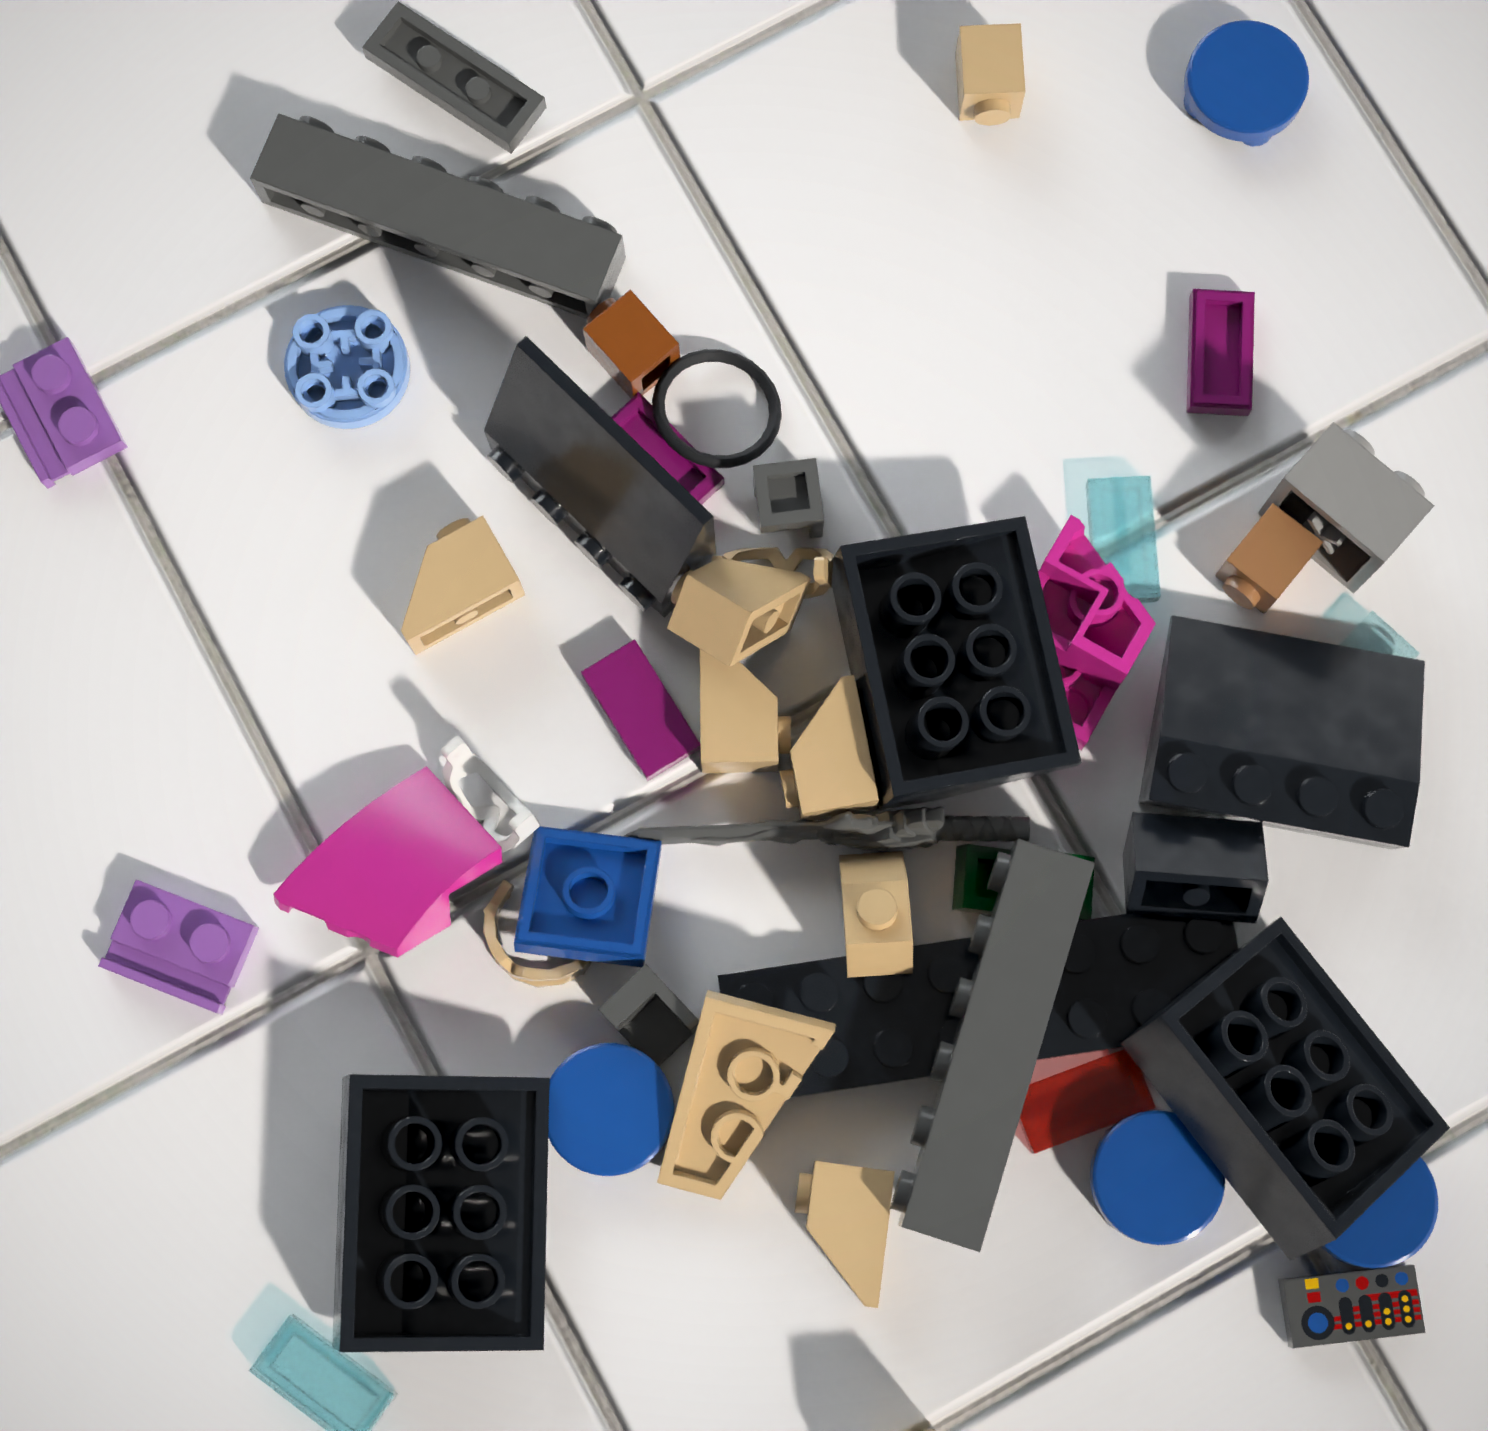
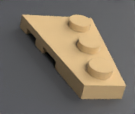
M707 990L657 1183L721 1200L764 1137L766 1129L785 1101L789 1100L802 1081V1076L818 1052L823 1050L835 1032L836 1024Z

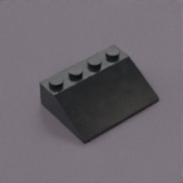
M525 336L516 345L484 428L486 438L492 450L487 455V458L508 481L514 483L520 477L535 492L530 498L532 503L551 523L557 526L564 520L580 536L574 542L594 565L601 568L608 563L624 578L618 584L620 589L638 608L646 611L652 606L665 618L675 607V604L671 602V596L679 579L687 571H694L710 563L712 556H716L714 516L541 349Z
M1025 516L841 545L833 557L832 589L850 673L855 677L879 798V810L940 800L1078 766L1082 763Z
M1172 615L1170 617L1138 803L1223 819L1262 822L1263 826L1381 848H1408L1410 846L1420 785L1425 661Z
M1282 917L1269 924L1120 1043L1290 1261L1341 1236L1450 1129L1449 1125Z
M349 1074L342 1077L332 1342L334 1349L338 1352L544 1350L550 1078Z

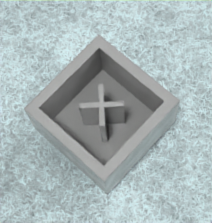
M1333 422L1285 475L1261 507L1258 514L1262 517L1272 503H1274L1322 540L1324 543L1311 558L1354 594L1388 560L1435 505L1424 497L1425 492L1414 478L1401 471L1393 472L1375 457L1372 445L1363 436L1353 430H1343Z

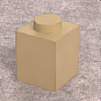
M1021 23L960 26L955 51L959 121L975 120L978 124L992 126L1005 123L1012 118H1019L1026 92Z

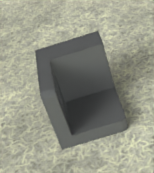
M816 458L754 465L753 489L757 501L761 533L808 528L810 538L823 537L824 513Z
M647 964L598 1009L633 1048L649 1056L658 1066L696 1032L699 1023L698 1018Z

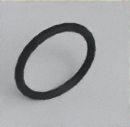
M704 349L678 358L663 371L655 385L652 397L653 418L663 439L681 457L698 465L711 468H732L747 464L760 457L772 445L779 432L782 418L781 402L774 383L758 365L737 353L721 349ZM704 362H721L733 365L754 378L764 391L769 409L767 427L761 438L748 449L731 455L703 453L683 442L671 428L665 411L667 390L673 379L683 370Z

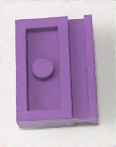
M69 337L13 364L14 369L0 375V404L40 482L47 489L56 485L54 481L68 474L74 476L128 448L78 350Z
M136 879L111 935V945L105 958H101L98 967L223 1015L226 1008L224 1004L231 988L235 987L259 928Z

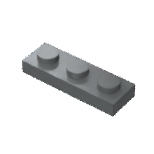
M399 1L362 47L366 59L510 154L513 153L547 108L544 96Z

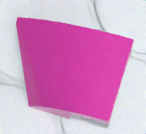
M1070 515L1043 561L1038 574L1079 750L1082 751L1115 692L1129 673L1156 623L1141 602L1127 592L1124 587V580L1111 562L1106 564L1084 535L1085 526L1080 519Z
M426 766L369 803L324 840L273 893L274 902L284 912L289 913L294 908L324 920L328 930L346 937L364 939L370 947L398 958L451 925L449 894L501 864L502 849L495 839Z

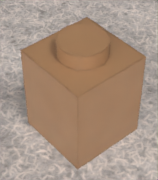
M1272 503L1227 558L1215 576L1224 583L1222 585L1224 592L1235 603L1250 610L1255 607L1265 614L1324 542Z

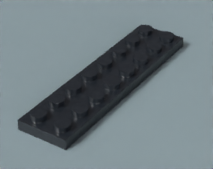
M1121 914L1078 921L1037 1060L1123 1048L1120 1044L1122 1041L1238 950L1234 922L1139 914ZM971 937L913 946L912 974L847 978L846 956L717 976L721 994L836 1024L835 1032L823 1050L818 1052L802 1076V1081L790 1097L794 1098L930 1077L940 1042L953 1043L960 1018L949 1015L959 979L963 977L972 980L979 955L968 952Z

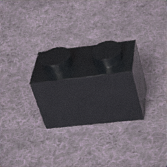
M1132 812L1123 851L1126 914L1256 924L1269 882L1262 822Z

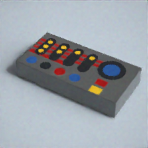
M1404 1264L1384 1268L1278 1279L1287 1342L1290 1348L1426 1333L1415 1265Z

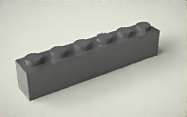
M278 113L250 177L262 203L584 318H588L589 314L600 303L610 298L626 259L623 235L617 233V230L604 220L591 216H585L582 220L560 213V210L554 204L545 199L528 196L523 200L503 193L501 187L486 178L470 176L466 180L447 173L442 165L429 158L413 156L412 160L392 154L384 144L366 136H357L355 140L334 133L333 129L326 123L310 116H301L299 120Z
M1018 839L1011 847L1010 854L998 852L987 889L998 892L991 917L979 914L968 948V952L979 955L972 980L960 977L949 1011V1015L960 1018L953 1043L940 1042L932 1066L930 1079L940 1082L934 1106L931 1108L921 1105L912 1132L910 1144L921 1147L913 1173L905 1170L901 1171L892 1198L890 1209L901 1212L898 1226L977 1252L981 1251L1093 872L1094 862Z

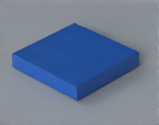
M543 826L538 827L533 832L514 938L515 952L642 968L645 964L662 841Z

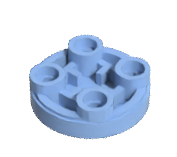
M342 305L327 308L316 314H307L297 320L293 327V336L286 350L284 371L290 392L297 404L307 415L326 426L340 429H355L381 420L398 405L408 386L410 360L401 335L386 314L379 310L361 306Z

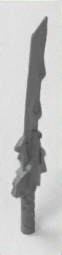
M938 806L935 808L921 807L886 811L874 816L843 812L822 821L806 819L798 821L770 820L752 824L639 828L624 835V837L662 841V845L697 843L710 846L768 840L795 844L801 840L819 839L828 845L839 844L850 848L888 851L890 847L912 849V847L929 848L934 844H938L940 840H980L987 842H997L1000 840L1001 842H1016L1018 839L1029 842L1030 819L1029 816L973 817L957 815L954 817L953 815H944V807Z

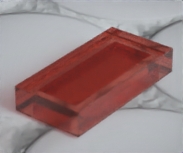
M1122 1049L1031 1083L1019 1123L1031 1154H1035L1118 1123L1130 1115L1155 1109L1156 1106L1141 1069L1127 1051Z

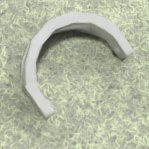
M459 736L454 737L441 749V753L446 758V763L442 770L445 787L479 823H483V828L501 846L502 853L515 849L540 827L538 819L504 785L494 772L470 751L466 743ZM477 772L516 814L509 821V826L513 830L509 836H503L495 832L500 816L499 806H471L458 785V781L461 778Z

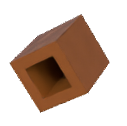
M631 289L617 301L614 298H608L600 303L589 314L586 320L587 325L583 327L587 350L630 398H633L638 392L642 395L656 385L663 371L680 358L679 343Z

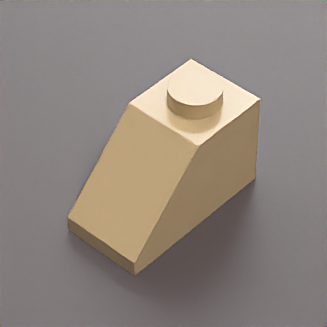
M484 516L472 522L469 518H462L448 524L436 535L438 540L429 544L426 548L401 628L403 636L415 655L525 596L517 574Z
M718 558L694 571H687L679 579L671 596V602L675 604L667 629L731 667L791 631L812 578L801 572Z
M700 649L702 773L778 772V754H790L791 717L778 716V698L740 661L729 667Z
M854 675L840 678L790 750L789 763L791 769L779 771L786 809L798 807L800 820L817 821L832 818L843 812L855 814L876 810L879 798Z
M903 851L839 855L847 978L912 974L913 933L908 878Z
M814 1161L812 1174L799 1173L794 1213L807 1214L805 1228L862 1304L866 1307L878 1308L895 1172Z

